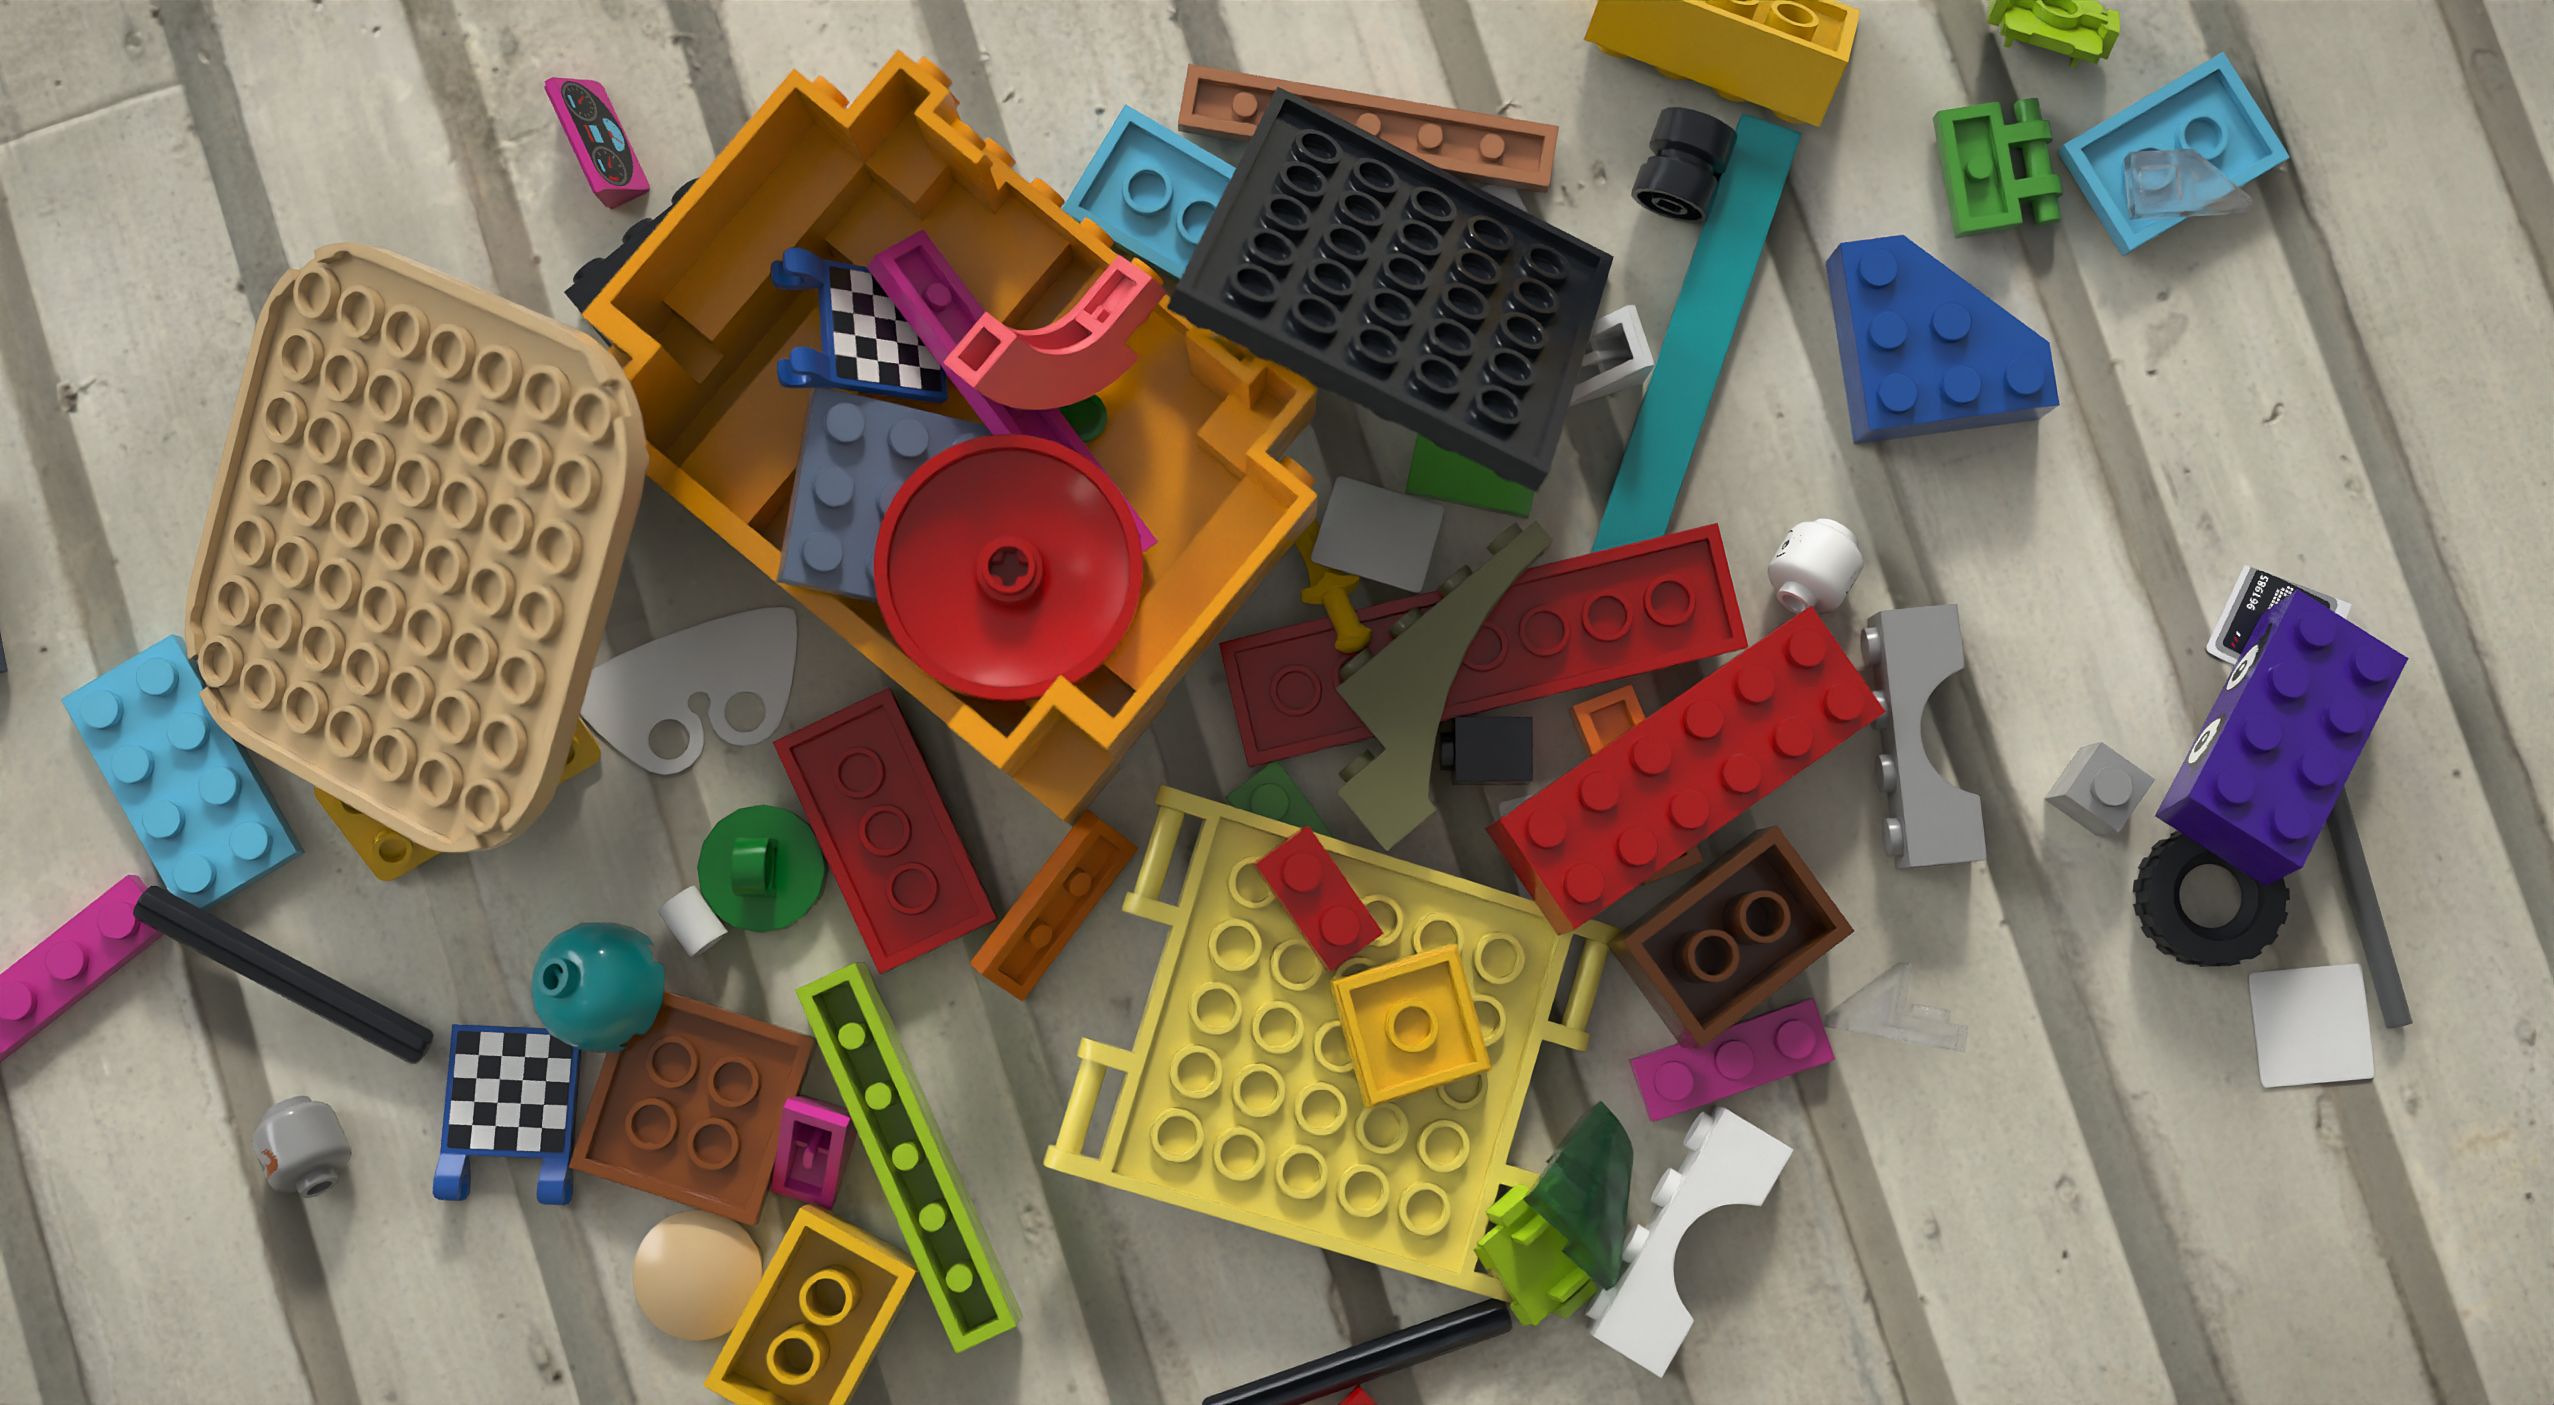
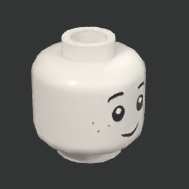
M1817 519L1814 522L1806 521L1792 527L1768 568L1770 582L1778 592V601L1786 609L1796 614L1810 606L1814 608L1816 613L1822 614L1837 610L1842 605L1864 566L1855 535L1845 526L1829 519Z

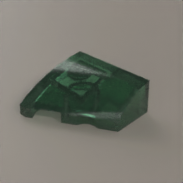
M1599 1101L1578 1118L1547 1159V1167L1523 1197V1200L1569 1240L1562 1249V1252L1602 1288L1608 1291L1615 1286L1620 1276L1634 1151L1630 1138L1620 1121L1602 1101Z

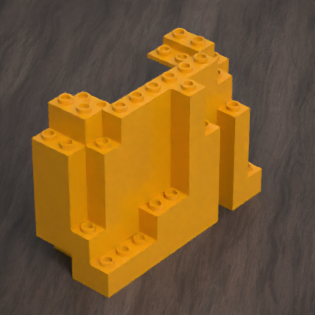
M899 49L848 108H846L849 104L848 99L825 78L818 75L811 82L794 68L582 313V316L612 344L608 352L623 369L637 398L644 426L646 450L649 455V468L646 475L776 583H778L777 576L809 394L812 389H794L781 386L777 376V362L784 358L789 360L790 351L797 347L813 348L822 353L818 289L783 290L776 288L771 280L770 266L773 261H783V254L787 249L801 248L812 252L824 260L867 267L876 254L923 229L985 312L989 313L1006 327L1016 330H1036L1049 326L1066 316L1118 256L1110 249L1114 244L1113 239L1099 225L1086 217L1080 224L1061 209L1065 201L1052 187L1037 177L1031 183L1027 182L1011 169L1016 162L1004 148L988 137L983 140L973 129L961 121L957 111L960 103L948 90L953 83L938 66L923 56L915 63ZM1134 258L1130 262L1151 276L1160 286L1164 284L1161 277L1138 258ZM1166 294L1154 307L1147 321L1138 327L1125 342L1140 358L1115 382L1095 394L1105 405L1108 421L1104 432L1099 438L1092 442L1084 443L1158 541L1142 555V591L1136 614L1126 636L1111 657L1088 678L1073 686L1060 675L1041 699L1026 702L1005 703L969 697L940 684L924 673L907 656L891 634L878 603L778 583L942 719L947 726L1072 827L1120 771L1121 767L1118 763L1166 707V696L1316 517L1318 494L1311 488L1316 482L1315 479L1288 456H1284L1279 463L1277 461L1314 418L1317 388L1311 384L1309 379L1272 361L1260 359L1249 352L1248 349L1210 330L1200 329L1189 323L1186 318L1166 309L1171 299ZM947 374L948 400L942 404L830 388L985 425Z

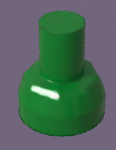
M1095 394L1074 404L1058 408L1084 443H1089L1099 438L1106 428L1108 421L1107 411L1102 400Z

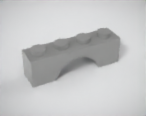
M1948 604L1879 611L1867 619L1868 628L1861 630L1860 645L1865 666H1873L1875 691H1872V693L1886 711L1870 723L1872 729H1880L1883 754L1876 755L1875 777L1879 792L1887 793L1890 818H1885L1882 822V839L1885 853L1888 857H1895L1896 869L1987 860L1980 795L1959 789L1940 776L1928 760L1921 739V718L1929 696L1944 679L1965 667L1958 605Z

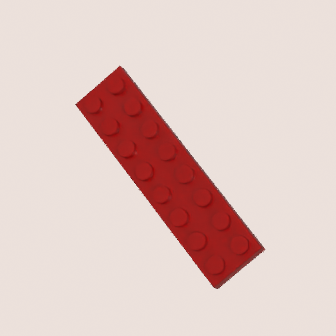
M1718 523L1528 568L1490 612L1468 648L1449 690L1440 722L1452 720L1454 717L1473 715L1747 649L1749 646ZM1436 590L1355 610L1360 623L1372 630L1371 639L1364 649L1368 648L1375 656L1394 640L1388 630L1400 618L1416 606L1425 614L1444 597ZM1329 616L1219 643L1249 768L1375 738L1336 692V688L1344 682L1338 672L1364 649L1353 653H1344L1336 649L1337 633Z

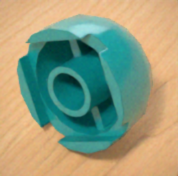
M606 922L580 923L554 936L540 953L533 970L531 983L534 1011L549 1033L570 1046L596 1053H618L628 1048L621 1045L628 1042L634 1034L644 1035L653 1025L660 1009L665 983L663 964L654 962L652 951L647 945L655 946L651 939L630 926Z

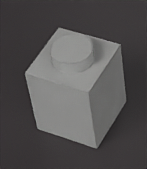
M2099 742L2078 749L2044 799L2096 836L2118 833L2155 779L2103 742Z

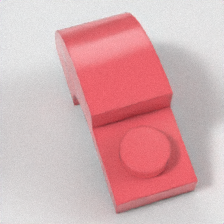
M1118 255L1079 303L1059 321L1036 330H1016L1004 326L989 313L985 312L943 363L981 394L1009 407L1025 410H1045L1071 405L1102 391L1121 377L1140 358L1125 342L1138 327L1147 321L1154 307L1167 292L1151 276Z

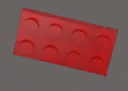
M888 687L773 741L774 747L879 975L885 974L999 920L892 689Z

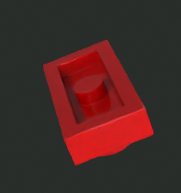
M1309 826L1302 827L1252 863L1326 971H1333L1384 934Z

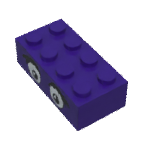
M2297 589L2261 615L2155 817L2265 886L2301 869L2409 658Z

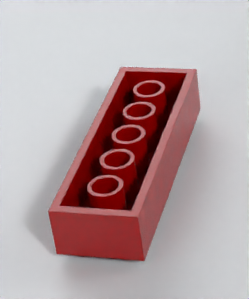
M1810 606L1486 827L1485 830L1559 936L1576 930L1886 711L1814 608Z

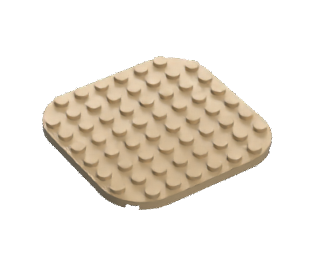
M351 242L325 245L313 250L315 258L310 260L300 270L289 268L268 296L254 330L189 583L185 609V639L188 659L198 660L199 671L206 684V688L199 692L205 707L216 723L240 744L424 847L450 853L484 851L497 848L511 842L534 824L556 794L638 512L644 478L649 468V455L646 450L642 415L635 393L623 369L615 358L589 335L391 250Z

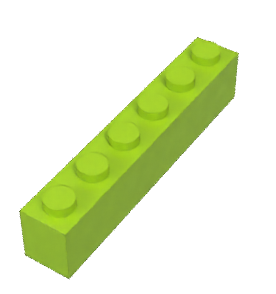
M854 962L796 989L795 992L955 1353L958 1354L1016 1327L1024 1316L866 962Z

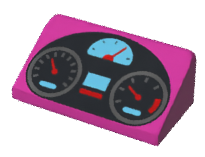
M552 77L544 81L546 85L543 87L593 193L604 206L614 209L646 194L650 190L649 182L604 87L594 80Z

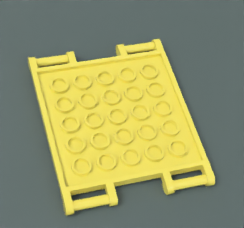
M1160 785L1154 802L1160 808L1134 893H1126L1121 909L1124 912L1170 925L1133 1049L1128 1051L1104 1042L1082 1037L1076 1055L1082 1058L1056 1145L1048 1146L1043 1165L1067 1174L1513 1303V1299L1493 1269H1490L1488 1273L1475 1270L1478 1256L1473 1249L1478 1246L1477 1242L1485 1236L1489 1217L1485 1211L1494 1205L1500 1184L1510 1187L1522 1184L1537 1191L1549 1180V1177L1506 1164L1542 1040L1586 1053L1591 1034L1585 1031L1610 949L1607 942L1619 934L1622 929L1590 919L1576 930L1558 936L1535 901L1313 832L1384 933L1333 971H1326L1252 865L1253 862L1301 828ZM1187 814L1203 820L1177 905L1173 906L1158 900L1184 815ZM1575 935L1586 940L1560 1025L1548 1021L1571 939ZM1451 943L1457 944L1492 1070L1372 1108L1365 1107L1329 980ZM1108 1066L1125 1071V1075L1099 1159L1081 1154V1150Z

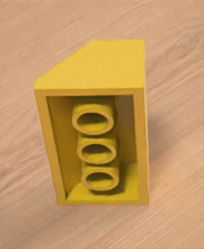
M1598 0L1584 40L1596 44L1603 53L1621 59L1632 57L1653 65L1659 73L1674 80L1691 79L1712 87L1718 95L1734 102H1744L1747 100L1771 109L1778 118L1793 124L1806 122L1820 127L1848 64L1860 10L1835 0Z

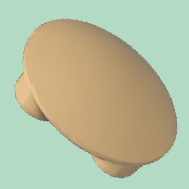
M701 1209L681 1211L658 1223L642 1241L633 1266V1288L636 1299L646 1317L661 1331L673 1337L690 1341H702L719 1337L734 1329L763 1276V1252L747 1230L737 1221Z

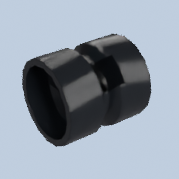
M1667 107L1661 110L1649 143V148L1656 156H1650L1647 163L1641 165L1631 191V197L1647 210L1660 216L1685 223L1701 224L1706 222L1720 185L1713 176L1726 171L1738 135L1733 128L1723 121L1693 109Z

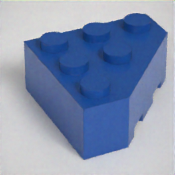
M1896 235L1843 242L1837 246L1826 260L1854 444L2039 420L2060 405L2050 342L1906 236Z

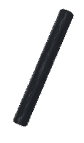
M150 886L137 900L133 911V916L136 920L407 1063L418 1064L428 1052L434 1038L431 1030L158 886Z
M1491 1298L1206 1397L1202 1401V1405H1301L1508 1333L1513 1328L1512 1319L1505 1301Z

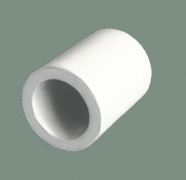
M691 886L680 892L658 910L659 915L691 959L712 948L729 933L696 886Z

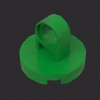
M764 804L739 808L718 821L703 841L697 864L700 890L712 911L733 927L759 933L787 929L806 916L813 905H816L823 896L829 872L828 862L810 824L793 811Z

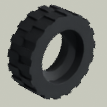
M2179 831L2171 833L2170 838L2159 840L2151 847L2153 851L2148 857H2143L2138 866L2140 873L2138 879L2134 880L2132 891L2136 892V904H2133L2135 916H2139L2143 924L2140 928L2145 936L2152 938L2157 944L2156 948L2163 954L2173 955L2177 958L2176 961L2187 965H2199V967L2232 966L2241 964V960L2254 959L2262 954L2261 950L2266 945H2272L2279 936L2277 931L2280 925L2286 922L2288 912H2285L2286 902L2290 900L2289 888H2286L2284 877L2265 886ZM2204 864H2214L2228 870L2236 878L2241 890V904L2237 914L2230 922L2216 928H2207L2194 923L2185 914L2180 903L2179 894L2183 879L2191 870Z

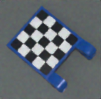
M801 248L787 249L783 254V261L776 260L771 263V280L776 288L783 290L818 289L822 353L808 347H797L791 350L789 360L784 358L777 362V376L781 386L794 389L830 387L939 404L948 400L946 372L867 267L824 260L812 252Z
M452 1024L441 1149L433 1180V1195L436 1199L463 1201L467 1199L471 1186L469 1155L543 1158L537 1184L536 1198L538 1202L544 1205H566L570 1203L573 1195V1169L569 1168V1164L573 1155L582 1050L552 1036L546 1028Z

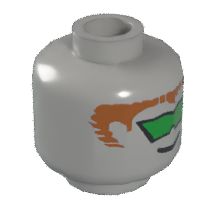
M297 1096L273 1105L261 1115V1125L255 1130L251 1141L265 1177L274 1190L284 1193L299 1192L302 1198H310L330 1190L339 1182L337 1174L348 1164L352 1151L336 1113L329 1104L311 1101L308 1096Z

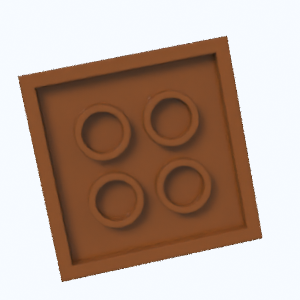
M664 989L662 1004L653 1025L644 1035L634 1034L628 1042L621 1045L628 1048L618 1053H606L569 1168L751 1226L757 1225L772 1183L783 1107L788 1098L801 1094L818 1042L816 1037Z

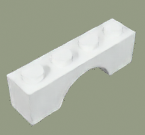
M1715 1106L1711 1115L1701 1112L1693 1122L1683 1142V1145L1690 1149L1678 1171L1668 1168L1659 1180L1650 1200L1658 1206L1645 1228L1636 1224L1631 1229L1618 1253V1258L1624 1261L1623 1266L1612 1284L1605 1280L1597 1287L1598 1291L1591 1297L1585 1310V1314L1592 1318L1586 1329L1593 1337L1661 1378L1695 1321L1683 1305L1674 1281V1258L1683 1234L1698 1217L1714 1208L1729 1204L1761 1206L1794 1150L1731 1111L1719 1106Z

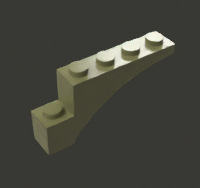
M1537 521L1533 522L1524 531L1517 523L1507 528L1487 546V549L1493 555L1491 559L1475 572L1467 564L1461 567L1438 587L1437 590L1444 598L1425 614L1417 606L1414 607L1389 628L1388 632L1394 638L1390 644L1375 656L1368 648L1364 649L1338 672L1344 682L1336 688L1337 694L1385 751L1375 758L1367 749L1339 773L1345 784L1336 792L1386 852L1391 850L1437 811L1429 800V781L1436 734L1449 690L1468 648L1490 612L1514 582L1550 548L1553 540Z

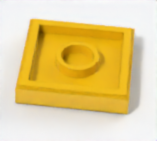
M1451 943L1329 980L1365 1107L1372 1108L1492 1070L1457 944Z

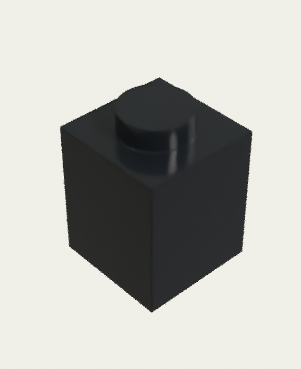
M1454 717L1451 721V732H1440V771H1451V785L1530 784L1533 782V718Z

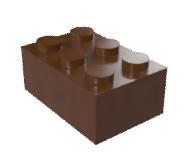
M1775 825L1752 832L1607 942V945L1682 1048L1702 1049L1854 932V929L1780 828Z

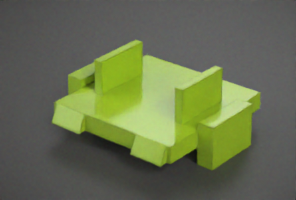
M1989 0L1987 23L1998 27L2001 23L2000 35L2005 36L2004 47L2010 48L2015 39L2070 56V67L2072 68L2077 67L2080 59L2094 64H2098L2100 58L2107 60L2120 34V12L2109 8L2103 11L2104 6L2101 5V2L2095 0Z
M1559 1176L1549 1179L1537 1191L1534 1188L1517 1184L1485 1211L1490 1221L1498 1225L1477 1242L1478 1246L1473 1250L1485 1269H1493L1514 1301L1509 1306L1522 1326L1532 1325L1535 1327L1550 1313L1567 1319L1598 1291L1590 1278L1610 1260L1595 1233L1591 1232L1577 1210L1571 1195Z

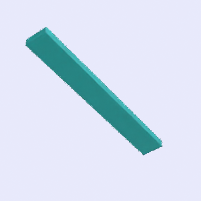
M1744 113L1739 118L1735 129L1738 135L1726 171L1719 176L1718 183L1720 185L1708 220L1703 222L1590 553L1664 536L1802 133Z

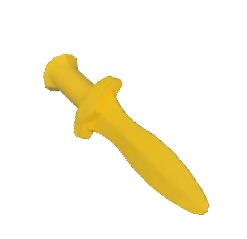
M1315 517L1294 542L1306 564L1310 587L1301 590L1300 599L1304 603L1324 604L1337 633L1335 648L1344 653L1357 652L1366 647L1372 636V630L1360 623L1348 597L1359 585L1360 576L1354 574L1344 575L1340 570L1314 563L1311 560L1320 531V525Z

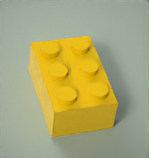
M814 1201L800 1207L703 1386L737 1405H849L920 1275L913 1256Z

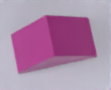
M804 1094L787 1099L782 1112L771 1185L772 1192L807 1203L814 1201L826 1209H833L858 1133L847 1108Z

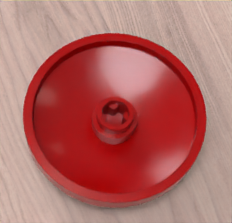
M996 434L977 437L945 449L929 459L904 482L885 512L875 545L874 583L877 600L883 618L898 645L924 673L940 684L958 693L986 701L1008 703L1037 700L1042 698L1060 675L1073 686L1088 678L1111 657L1123 641L1133 622L1142 591L1143 556L1139 533L1132 513L1117 487L1095 464L1076 451L1048 439L1030 435Z

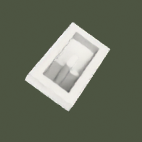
M1627 305L1594 321L1569 407L1641 385L1648 377L1655 364L1635 305Z

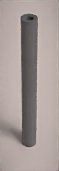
M2344 786L2326 821L2386 1028L2402 1027L2412 1024L2413 1021Z

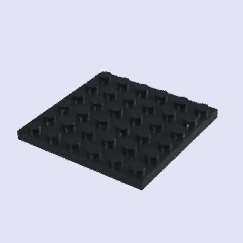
M1277 87L1166 309L1186 318L1189 323L1200 329L1210 330L1248 349L1249 352L1260 359L1272 361L1309 379L1318 388L1333 391L1371 410L1377 417L1395 422L1431 440L1443 450L1456 452L1492 470L1500 478L1516 482L1537 493L1548 476L1614 256Z

